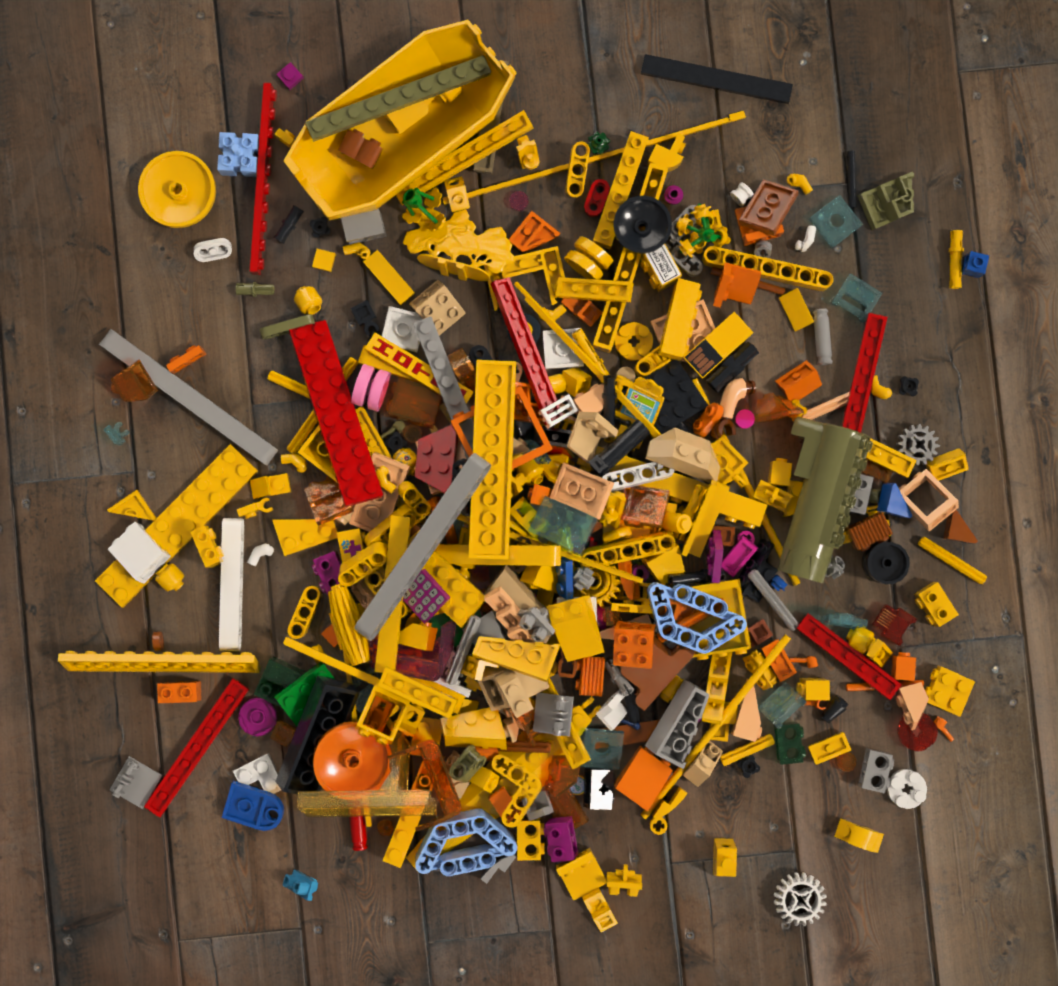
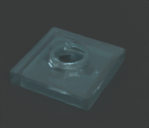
M840 195L809 218L831 248H834L863 225ZM839 214L844 221L843 225L840 227L833 226L830 222L831 216Z
M839 612L821 616L822 624L852 629L856 627L860 629L866 628L868 620L854 618L855 615Z
M585 728L583 744L591 760L581 765V767L620 770L624 731ZM598 742L608 743L609 748L606 752L600 753L596 751L595 744Z

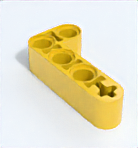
M404 481L398 486V493L405 503L367 533L364 538L367 547L374 542H382L388 548L389 533L387 531L390 529L391 515L412 517V528L430 513V504L413 483ZM408 490H412L409 495H405ZM420 503H423L420 508H417Z

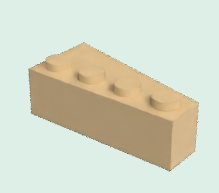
M509 565L503 566L484 592L485 595L501 586L519 609L528 610L531 607H537L538 609L546 608L535 597V594L520 581V577L510 569ZM548 613V615H547V618L549 619L548 623L551 625V621H550V617H549V613ZM552 635L546 636L542 642L546 644Z

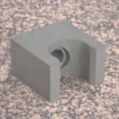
M379 209L341 218L346 242H349V244L387 237L382 214Z

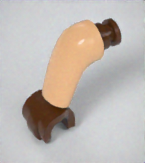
M737 378L725 387L720 403L724 409L723 415L709 432L714 440L722 437L723 427L726 429V436L736 435V428L731 419L733 418L738 401L745 398L748 394H755L756 384L753 380L744 381L743 378Z

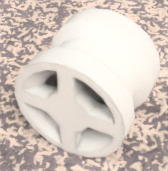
M743 182L738 185L736 190L730 192L732 199L741 207L746 204L748 199H752L754 196L752 190Z

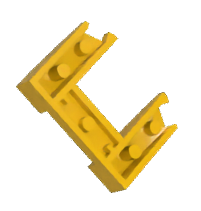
M558 246L514 256V261L506 264L503 271L498 274L492 273L488 266L484 265L485 272L489 275L487 282L494 311H497L499 305L491 287L493 281L539 270L544 272L551 304L555 305L557 303L555 298H557L558 277L565 278Z

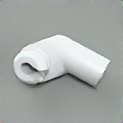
M266 543L256 546L247 563L256 566L260 557L264 555L271 556L274 548Z

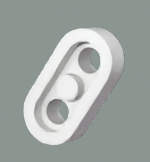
M225 238L199 242L194 246V257L200 262L227 258L232 252L231 242Z

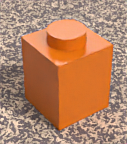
M898 652V656L892 655L891 677L896 680L915 681L916 657H911L910 653Z

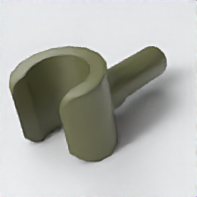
M396 421L388 431L381 435V438L385 439L395 430L402 433L407 425L403 421Z

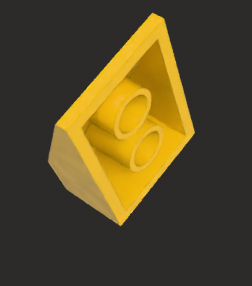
M590 595L547 606L551 625L555 629L556 637L567 662L604 653Z

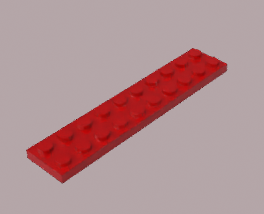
M326 320L289 329L291 341L344 506L349 507L382 498L383 493L354 404L351 403L352 398Z

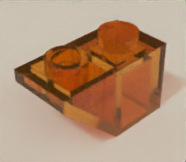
M553 755L552 761L548 766L549 776L545 782V789L552 799H557L578 781L580 766L572 769L565 755Z

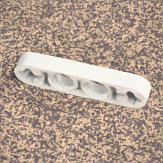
M651 462L610 472L602 478L606 480L610 478L611 481H615L618 478L617 476H620L621 485H619V481L614 482L611 490L613 492L667 479L673 475L674 469H669L668 473L665 470L659 471V476H656L655 466L657 470L663 468V465ZM650 469L653 475L650 478H645L642 475V471ZM626 473L632 474L634 477L633 482H625L623 475Z

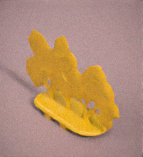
M425 208L433 217L441 214L434 209ZM467 210L453 213L450 220L444 221V226L434 232L428 229L432 221L423 214L420 222H418L420 228L408 231L403 240V244L407 245V249L412 254L423 250L429 252V254L417 256V260L421 264L439 270L441 275L449 276V273L458 275L459 280L466 281L467 278L477 281H488V273L478 268L479 266L487 265L492 273L498 274L503 271L506 264L514 261V255L510 252L512 244L506 238L503 228H490L484 231V233L476 235L474 233L476 226L473 221L469 220ZM432 244L435 245L434 251L431 249ZM440 252H445V254L451 257V260L438 257L437 255ZM487 255L485 260L476 262L479 256ZM457 256H468L471 259V265L457 262Z

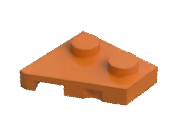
M531 211L509 240L514 247L525 253L558 238L560 232Z

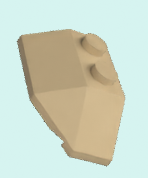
M673 428L649 441L645 459L708 483L711 480H718L720 465L709 440L678 428Z

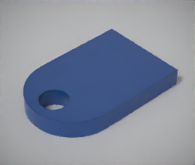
M233 780L222 818L254 829L268 831L277 827L284 815V806L275 794ZM269 811H276L278 813V817H271L269 815Z

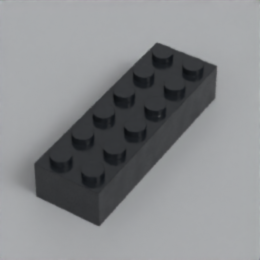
M317 675L275 781L283 792L318 798L322 787L317 781L313 769L314 750L321 737L328 730L349 721L360 694L352 683Z

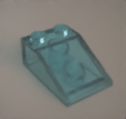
M545 496L528 531L581 556L598 519Z

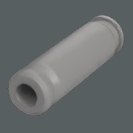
M816 309L813 311L818 365H830L833 363V360H831L832 349L827 309Z

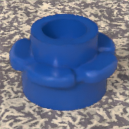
M776 574L770 584L778 592L781 589L785 591L784 588L788 584Z

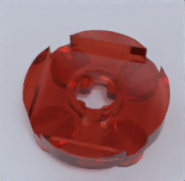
M923 713L917 726L922 730V734H918V737H915L913 730H911L909 724L905 723L902 717L897 728L901 744L913 751H924L931 744H934L937 739L938 730L936 724L927 714Z

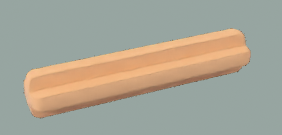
M849 392L808 409L807 413L801 417L813 420L847 405Z

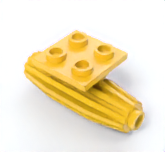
M341 584L332 586V591L328 592L331 609L329 616L339 648L344 650L351 666L370 661L369 640L354 629L366 608L361 603H355L347 587H343Z

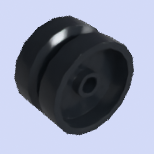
M877 542L864 552L862 568L866 576L872 581L881 584H895L907 575L910 567V558L906 550L899 544Z

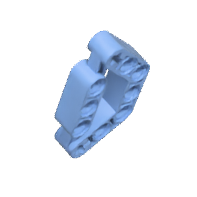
M653 582L647 588L658 633L664 639L706 654L742 633L747 627L746 619L739 614L729 611L725 601L685 584L679 583L670 588L661 583ZM656 587L661 590L659 598L665 601H658V597L652 593ZM680 588H685L686 595L683 598H678L677 591ZM703 595L704 602L701 605H696V597ZM669 598L719 617L722 620L701 633L675 623ZM720 602L722 604L721 611L714 612L713 606ZM666 606V613L661 616L658 615V608ZM735 619H737V620L739 621V622H738V625H739L738 627L734 626V624H735L734 620H735ZM665 625H671L672 627L669 634H663L662 632ZM718 629L724 630V635L721 638H716L715 636ZM683 632H689L690 634L687 641H681L680 637ZM702 639H707L708 641L705 648H699V642Z
M480 808L439 816L431 823L416 853L415 867L421 874H427L432 870L440 869L441 873L445 876L487 869L495 864L496 857L503 855L512 856L516 853V838L508 829ZM477 818H483V819H484V820H483L482 822H480V823L475 822V819H477ZM458 822H464V823H465V824H464L463 826H461V827H458V826L455 825V824L458 823ZM438 826L446 827L442 831L436 829ZM491 830L498 831V833L494 835L489 834ZM478 833L491 844L454 850L440 855L447 839ZM430 843L437 844L435 847L428 846V844ZM484 854L491 855L489 858L482 857ZM465 858L472 859L470 862L463 861ZM446 862L453 863L451 866L444 865Z

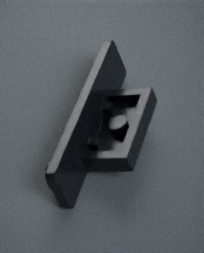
M761 539L756 545L758 549L747 561L742 573L737 578L740 579L743 599L745 596H748L758 603L763 595L750 580L748 574L753 569L758 570L770 585L772 578L778 571L766 562L774 544L764 539Z

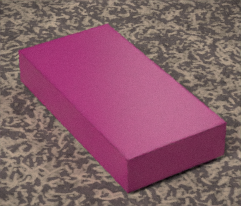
M742 536L723 558L721 568L734 577L756 552L758 547Z

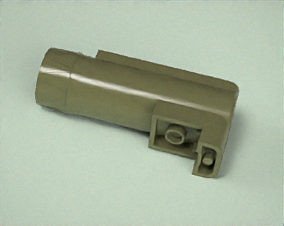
M797 417L791 434L804 440L794 475L804 479L777 570L824 583L833 549H839L844 543L845 535L843 533L845 527H848L850 523L849 513L851 508L853 509L855 506L856 497L854 496L856 490H859L862 479L860 476L862 471L866 469L867 460L865 459L867 453L872 449L873 441H870V436L855 430Z

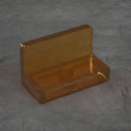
M509 708L523 738L534 747L536 743L533 738L541 734L540 732H533L535 713L531 710L516 718L511 708Z

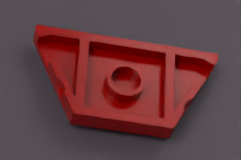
M452 424L418 439L415 478L444 494L452 484V467L454 462H456L458 436Z

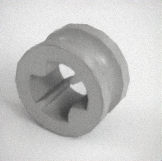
M765 240L758 241L755 244L754 255L769 258L771 256L772 244Z

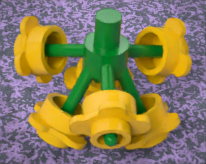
M699 203L698 206L694 207L695 210L690 212V214L694 213L696 224L702 227L700 229L693 227V220L688 219L689 214H685L683 218L677 221L678 236H682L683 233L687 235L690 231H694L690 234V240L679 241L681 243V246H679L680 252L684 256L688 255L692 258L694 252L701 254L706 243L710 241L714 243L715 247L720 248L724 244L730 243L731 238L728 237V229L723 226L721 229L714 231L710 229L714 225V217L717 216L715 210L709 211L711 206L706 207L705 204Z

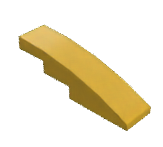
M727 652L728 656L716 657V654L712 655L706 690L709 698L702 715V722L720 725L722 723L732 652Z

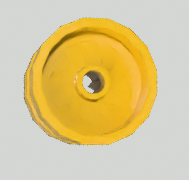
M580 236L574 244L577 251L569 250L564 257L565 262L586 279L600 280L603 276L601 269L608 270L613 263L612 257L605 250L583 236Z

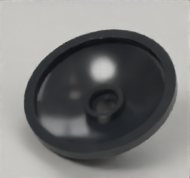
M632 197L618 208L613 223L614 233L619 243L627 250L639 254L651 253L661 248L668 240L672 229L671 215L666 206L653 197ZM644 226L646 229L644 231H640L638 227Z

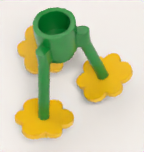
M417 187L407 190L403 195L402 201L407 209L402 218L408 224L418 223L421 220V216L425 214L432 221L428 229L431 232L440 230L446 220L444 214L441 213L437 217H433L422 206L423 201L421 197L426 198L424 204L433 210L434 207H439L441 204L442 193L439 192V189L433 188L427 194L420 191Z

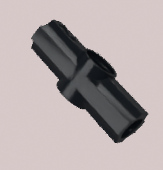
M748 341L734 355L732 354L724 361L720 368L706 382L718 393L731 379L737 377L745 369V366L759 354L757 348Z

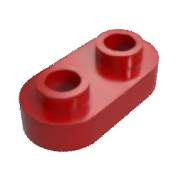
M597 179L592 183L586 198L584 211L590 217H597L602 213L609 195L610 186L603 179ZM601 187L604 191L598 193L596 189ZM595 205L597 209L593 211L590 209V206Z

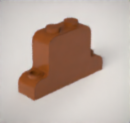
M654 636L653 664L651 669L622 666L621 674L638 687L634 693L637 706L645 711L694 656V650L679 644L670 649Z

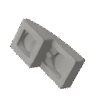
M516 853L512 856L503 855L498 858L492 867L487 868L483 872L481 880L487 884L498 868L506 872L516 858Z

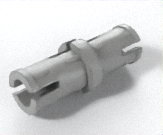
M610 659L611 666L606 662L604 668L612 677V682L617 684L623 696H628L627 690L631 694L634 688L621 674L619 667L613 665V659Z

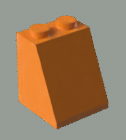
M639 746L615 780L614 786L618 791L648 812L673 771L669 767L671 763L663 758L658 759L646 746L645 748Z

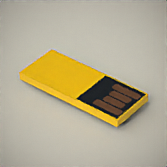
M733 312L687 353V356H684L683 359L703 379L754 332Z

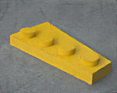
M479 636L472 657L547 682L560 644L549 645L542 642L529 643L522 640L509 641L502 638Z

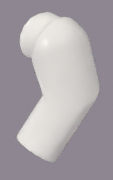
M815 226L807 227L804 241L798 240L795 244V250L805 252L811 246L815 238Z

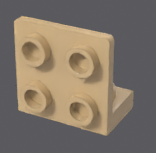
M439 280L435 281L409 303L422 319L432 317L439 336L465 315L463 308Z
M579 412L567 447L585 462L589 463L594 458L600 438L616 437L618 429L598 412Z

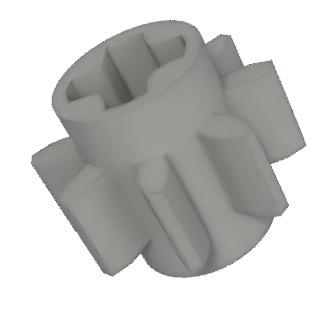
M832 555L826 577L832 576L833 579H836L844 573L842 569L845 568V564L841 557H833Z
M578 567L573 573V586L581 591L583 588L588 590L595 581V578L592 576L594 572L588 567L583 569Z

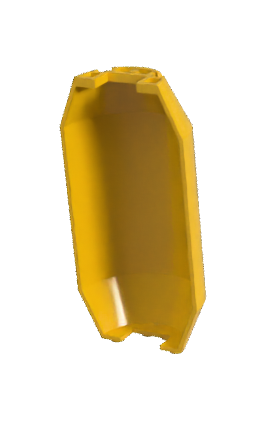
M464 20L423 31L307 120H312L483 55L491 70L490 76L461 86L462 93L451 103L447 101L444 103L436 96L427 105L429 108L428 114L401 134L396 132L385 115L347 129L350 131L356 129L364 133L363 138L367 140L373 138L381 143L380 147L383 148V151L374 169L338 151L347 130L313 142L304 124L286 155L284 163L329 220L377 210L494 120L517 73L510 64L507 66L504 61H498L492 48H487L482 43L480 36L482 32L476 24L472 25L469 20Z

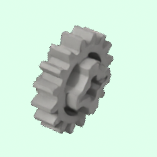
M918 424L916 429L914 425L909 426V430L903 429L902 431L905 435H898L901 442L896 443L897 446H901L898 452L917 460L915 466H918L920 462L922 465L927 464L926 459L933 461L931 455H937L938 452L935 451V448L940 447V445L935 444V441L939 438L932 436L935 431L928 432L929 426H925L922 429L921 424ZM915 432H918V433H922V434H924V435L921 436V437H919V436H917V435L914 434V433H915ZM916 442H920V443H921V444L919 445L920 448H917V449H916V447H915V446L917 445ZM917 453L920 456H922V458H917L912 455Z

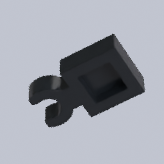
M368 300L350 308L359 326L365 324L364 330L368 336H371L369 332L370 327H375L377 332L380 331L379 326L372 322L377 317Z

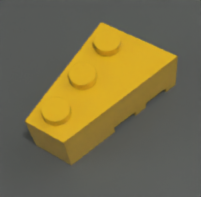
M490 707L453 715L450 719L446 717L440 718L445 746L468 747L469 745L482 747V749L493 747L507 750L506 736L498 710L491 711Z

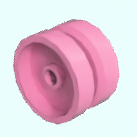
M364 364L356 379L351 403L362 407L367 401L368 409L378 412L388 389L391 372L380 369L375 375V368Z

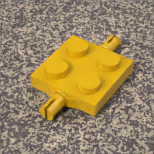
M722 436L714 443H711L720 465L717 482L726 485L734 480L742 489L747 482L739 474L749 462Z

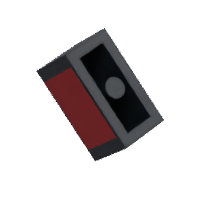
M542 426L553 448L545 454H565L572 459L578 458V455L567 447L572 433L571 430L553 427L547 429L546 426ZM538 436L535 443L540 447L543 444Z

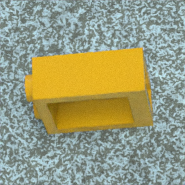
M375 683L355 729L358 730V734L364 737L372 736L376 738V742L382 745H387V743L391 745L410 704V700L379 687L378 683ZM375 696L402 707L390 736L363 725Z

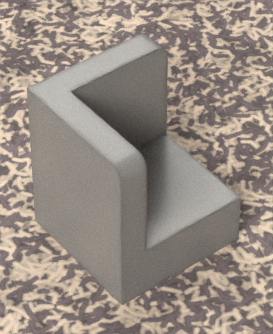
M546 790L538 794L526 812L529 821L554 812ZM526 797L522 798V803L524 807L527 804Z

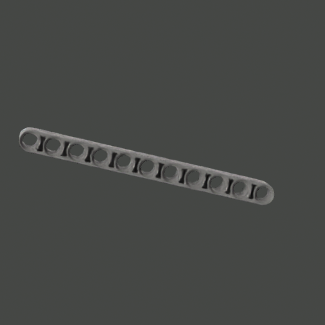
M112 329L108 331L99 345L265 465H268L278 452V449Z
M473 453L466 461L356 623L354 629L369 641H372L377 636L489 472L491 464L478 454Z

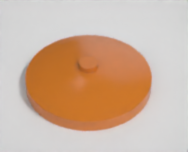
M355 721L345 722L328 730L317 743L313 754V769L317 781L330 795L343 800H358L375 793L386 782L392 767V753L389 744L382 745L376 742V738L372 736L364 737L358 734V730L355 729L358 722ZM363 723V725H365V726H367V727H370V728H372V729H374V730H377L375 727H373V726H371V725H369V724Z

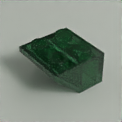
M272 657L267 663L254 695L281 707L274 697L307 671L277 657Z

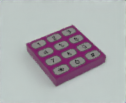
M426 569L420 571L403 596L404 602L424 624L451 598Z

